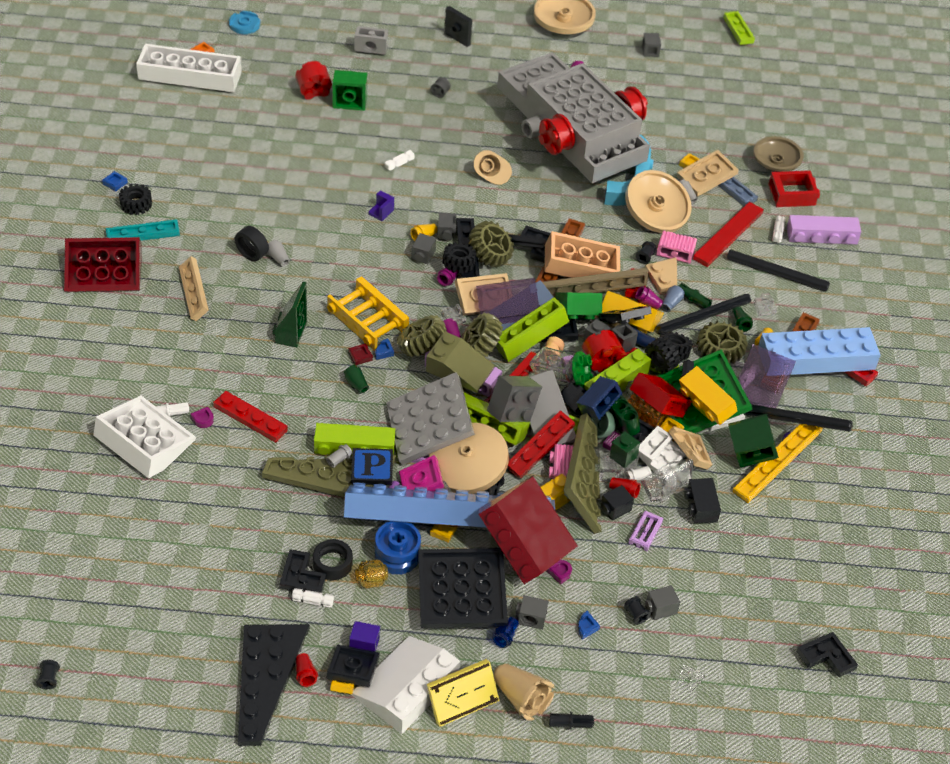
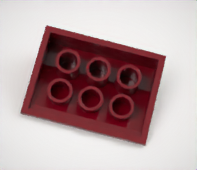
M140 237L65 238L64 292L140 291L142 243Z
M534 476L529 477L479 508V516L523 584L544 573L578 547Z

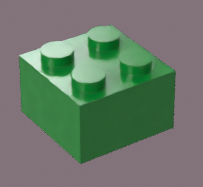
M335 70L332 82L333 108L365 111L368 73Z

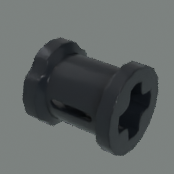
M645 241L642 244V249L636 253L637 261L641 264H648L651 261V256L657 252L656 245Z
M634 596L624 603V609L629 611L636 625L642 624L650 618L651 613L643 607L639 596Z
M50 659L42 660L39 666L41 669L40 677L37 678L36 685L46 690L54 689L57 685L55 679L60 669V664Z

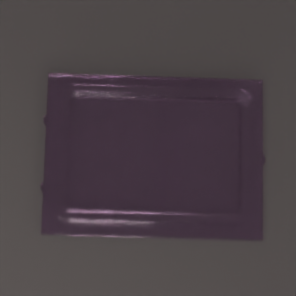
M535 278L476 286L480 314H493L502 324L517 322L540 307Z
M753 344L738 379L750 403L777 408L796 361Z

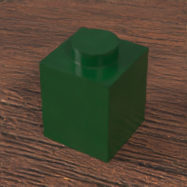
M625 431L612 442L609 457L625 468L637 458L640 442Z

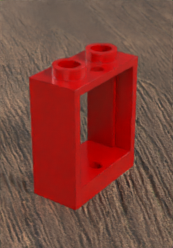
M811 170L771 172L768 185L776 207L816 206L817 199L820 198V190L817 189L816 179L812 176ZM806 185L807 191L785 192L783 186Z
M638 373L630 387L631 391L661 414L683 417L692 403V400L686 398L680 391L658 376Z

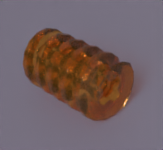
M635 393L628 399V402L637 411L639 419L654 428L660 427L668 416L658 412L639 396L636 397Z

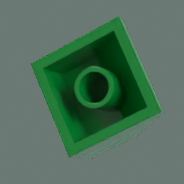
M555 292V298L565 307L568 319H578V315H584V319H595V315L602 313V293Z

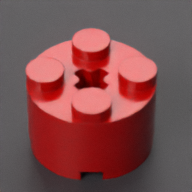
M310 61L303 64V68L298 69L295 74L301 94L307 100L317 96H328L332 87V81L327 67L318 61Z
M602 330L601 334L595 335L594 333L590 335L582 345L583 353L585 355L590 354L591 369L593 371L597 370L600 373L627 356L617 336L611 330Z

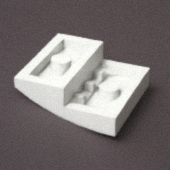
M657 426L640 444L638 456L650 469L665 480L684 460L686 455L679 445L672 441L673 437L670 433Z

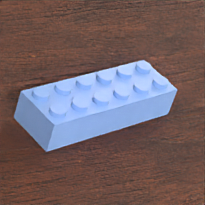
M870 327L762 333L758 345L766 376L875 370L881 355Z

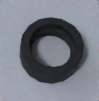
M253 226L244 227L234 237L237 249L250 261L260 260L269 251L267 239Z
M329 539L315 547L313 552V568L316 572L326 573V580H340L351 572L353 555L348 544L342 540ZM338 553L345 557V562L336 567H329L322 564L320 559L325 554Z

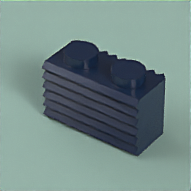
M600 376L592 383L586 393L579 398L576 404L582 414L588 413L590 417L601 419L603 414L610 409V406H613V403L620 398L622 391L617 381Z

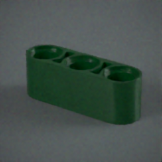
M620 395V398L613 403V406H610L608 411L613 414L616 425L622 432L626 431L631 436L636 435L640 431L638 413Z

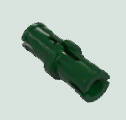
M684 283L679 284V287L684 291V297L690 303H695L702 308L711 306L712 300L702 295L699 290H694Z

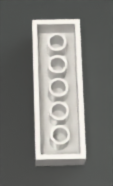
M152 44L144 45L136 63L139 80L226 92H235L242 73L241 56Z

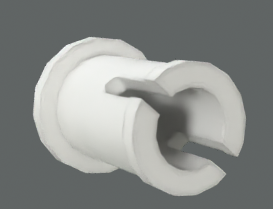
M649 466L634 470L629 468L624 476L625 479L639 481L651 478V470Z

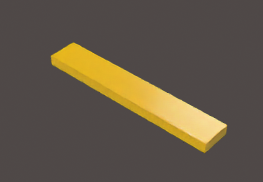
M799 424L776 447L779 458L759 463L733 488V493L749 503L822 432L823 428Z

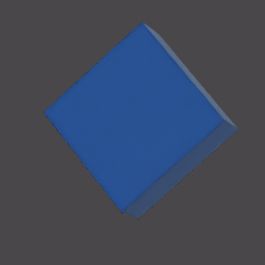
M115 171L102 180L103 185L115 192L128 183L126 177Z

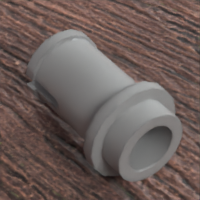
M347 444L340 445L338 450L326 457V461L330 467L334 468L343 460L349 459L352 450Z

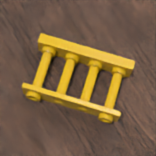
M362 276L356 279V289L352 293L338 301L332 295L327 296L328 311L341 320L374 351L377 348L380 336L394 328L403 332V329L409 325V317ZM358 297H362L366 301L350 311L344 307V305ZM370 307L378 311L363 321L355 317ZM381 318H386L389 321L388 324L374 332L367 327Z

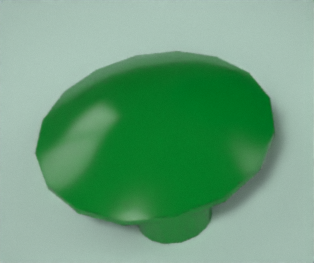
M578 351L573 357L572 373L575 383L583 388L584 383L594 378L590 368L592 360L590 354L585 355V353Z

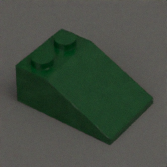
M303 281L285 304L283 311L279 312L278 323L274 324L272 334L275 335L276 344L297 348L307 324V282Z

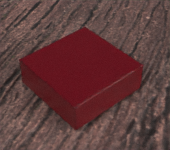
M366 343L348 348V353L355 365L373 361V355Z

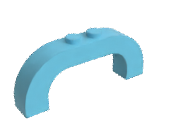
M651 147L649 148L647 161L635 166L634 177L643 171L653 168ZM631 180L625 182L607 181L604 205H627L625 193Z

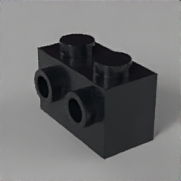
M713 478L689 479L688 487L684 489L685 499L689 501L688 513L692 516L694 524L718 522L721 508Z

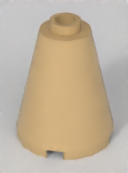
M507 663L499 665L494 671L495 683L519 714L526 720H534V715L537 713L542 715L549 707L554 697V693L551 692L554 684L548 679Z

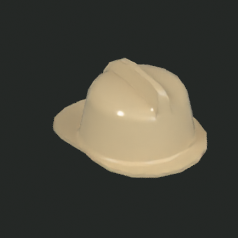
M483 150L475 156L474 169L487 181L496 185H502L510 179L512 168L509 162L490 150Z

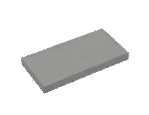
M553 369L530 377L542 386L530 421L534 436L560 410L569 417ZM574 428L557 444L566 445L575 442L576 434Z

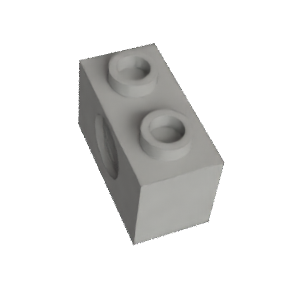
M357 26L355 32V51L386 55L389 30Z

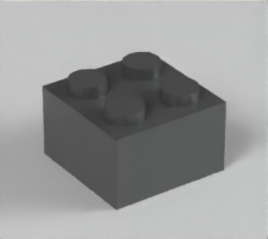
M499 375L487 411L500 422H530L542 386L529 376Z

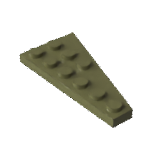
M588 413L580 416L566 476L564 494L571 500L576 512L581 514L593 533L597 534L602 532L601 525L597 522V517L601 516V510L597 504V499H600L599 472L595 471L598 457L594 450L595 447H598L597 427Z
M393 455V466H394V463H395V461H396V455ZM325 456V459L307 457L306 459L295 460L293 457L268 458L262 471V478L345 497V492L350 485H353L351 484L352 456L349 459L343 460L334 468L330 467L327 463V456Z

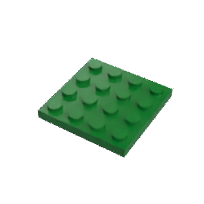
M722 349L693 361L694 368L698 366L735 400L737 412L729 419L753 410ZM682 366L666 374L658 375V377H661L680 391L679 379L682 376ZM692 403L683 417L669 415L670 418L685 427L683 430L697 433L717 425L715 421H710L699 412Z

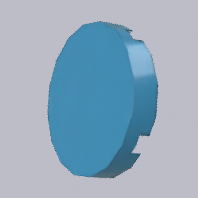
M240 11V14L234 13L229 18L230 29L238 34L254 33L261 25L258 15L250 11Z

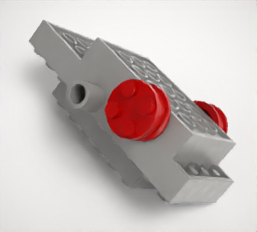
M553 52L498 72L497 88L528 118L522 121L523 133L529 139L539 135V142L544 145L549 153L558 155L562 152L591 183L647 161L650 145L640 136L642 121L647 115L646 106L648 102L646 97L634 86H629L624 91H616L614 93L583 63L569 68Z

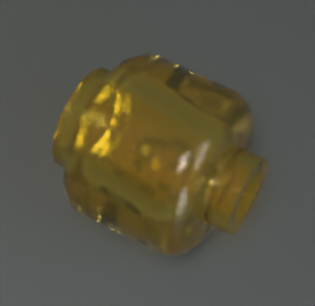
M378 559L361 561L358 569L355 570V578L364 588L380 587L388 578V569Z

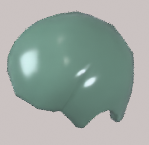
M606 411L601 419L590 417L597 427L598 439L607 438L615 431V417L609 411Z

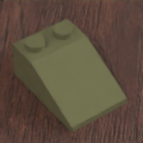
M445 331L426 356V372L440 378L457 372L462 387L478 393L495 368L494 364L462 338Z

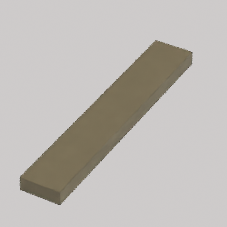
M647 268L545 281L542 283L553 297H555V292L597 293L647 286L648 270Z

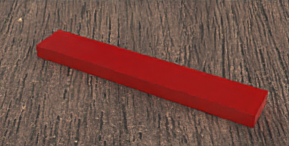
M749 201L693 255V260L708 267L763 214L764 209Z

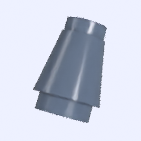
M676 285L668 288L661 308L666 312H670L684 299L683 289Z

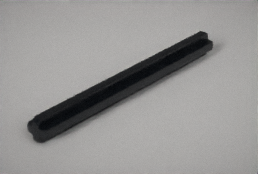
M732 249L727 254L728 260L822 291H827L830 285L829 281Z
M743 294L659 324L656 327L657 332L661 334L665 331H673L751 302L750 295Z
M751 404L753 410L744 413V415L750 416L767 414L768 419L850 432L853 428V422L847 419Z

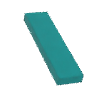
M177 219L105 228L107 238L140 237V240L143 241L180 236Z

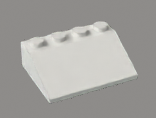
M142 396L96 416L93 434L147 478L167 468L196 440L193 434Z
M408 636L376 668L370 688L358 686L351 696L400 734H403L431 705L426 684L459 671L461 661L441 647Z

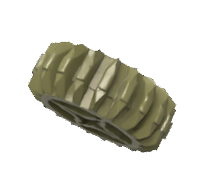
M484 221L478 223L471 230L468 237L470 242L468 244L476 250V256L479 258V262H484V266L489 265L490 268H497L505 265L511 259L514 252L512 248L514 243L511 242L512 237L508 236V232L504 231V226L499 227L498 223L494 224L493 221Z
M479 314L465 328L462 339L481 355L488 357V354L493 352L497 342L500 341L499 337L502 335L501 331L503 330L502 323L493 314Z
M437 315L419 318L399 334L397 338L399 348L406 356L414 357L431 351L444 331L447 332L446 325Z
M716 321L715 324L710 322L709 325H704L697 338L698 351H701V356H707L722 349L728 362L732 364L741 360L746 353L748 345L743 330H739L738 326H732V323L725 324V321L723 323Z

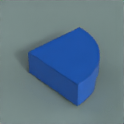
M388 338L382 340L376 348V360L394 356V350Z
M588 611L582 614L578 624V632L582 640L600 629V625Z

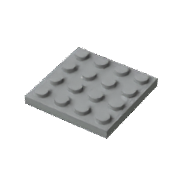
M457 372L386 402L391 427L396 428L395 445L399 462L402 465L475 435L460 377Z

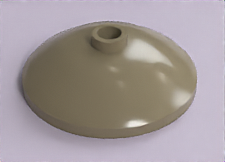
M779 136L760 139L755 144L753 155L757 162L764 168L775 172L792 171L802 164L804 158L803 151L798 144L790 139Z

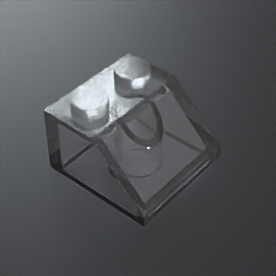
M542 347L530 361V367L536 375L553 369L557 380L563 383H571L574 379L572 361L575 354Z
M688 459L669 462L642 479L641 483L650 501L663 503L671 498V494L683 491L685 485L689 483V479L692 478L693 461Z

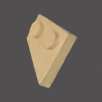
M676 257L645 265V268L649 271V278L660 294L667 293L668 288L674 285L677 286Z
M674 426L669 430L670 435L694 466L706 470L712 466L700 435Z

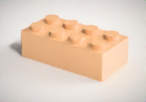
M551 231L545 244V272L574 278L620 271V246Z

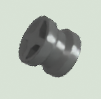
M439 77L431 86L432 94L438 98L444 97L451 88L450 82L446 78Z

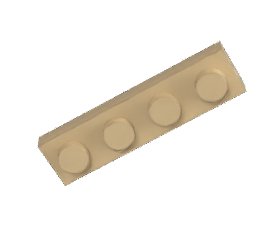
M190 256L179 266L190 318L197 321L209 309L197 260Z

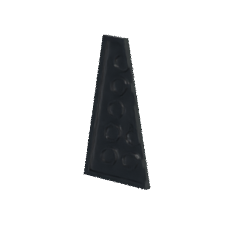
M310 624L244 625L238 746H262L271 724L272 716L279 705L282 692H284L294 669L296 657L299 651L301 652L304 639L310 630Z

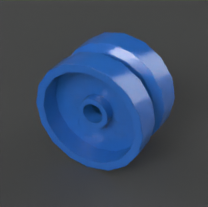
M401 521L386 522L379 527L375 535V560L377 565L383 571L397 575L408 573L416 568L419 563L418 549L421 548L419 530L413 524Z

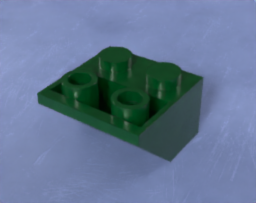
M767 414L728 424L740 468L779 458Z

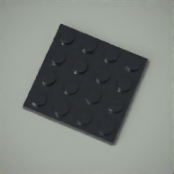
M501 548L418 549L421 628L508 627L504 556Z

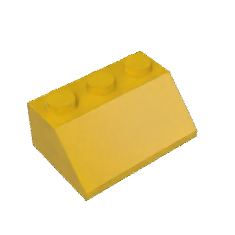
M607 291L602 303V312L626 310L647 305ZM651 307L652 314L644 315L645 318L641 320L631 318L628 324L637 326V330L647 334L648 331L653 332L664 312Z

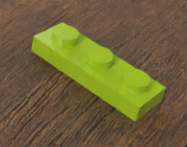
M739 11L725 12L723 18L739 45L754 43L755 37Z

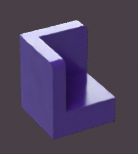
M380 190L376 194V205L369 210V215L383 221L394 211L395 197Z
M355 621L349 638V647L376 652L380 640V626Z

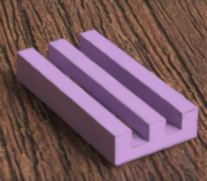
M644 511L628 544L633 545L634 543L636 547L640 548L642 546L645 551H648L664 518ZM649 517L650 520L647 526L645 527L640 539H637L636 537L639 531L641 530L646 518ZM654 520H656L657 523L654 526L647 542H645L644 539L647 536Z

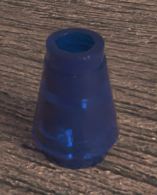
M508 617V626H500L493 631L492 641L496 646L506 648L512 644L519 625L518 620L514 617Z

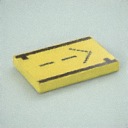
M487 659L426 684L436 723L440 727L499 701L490 661Z

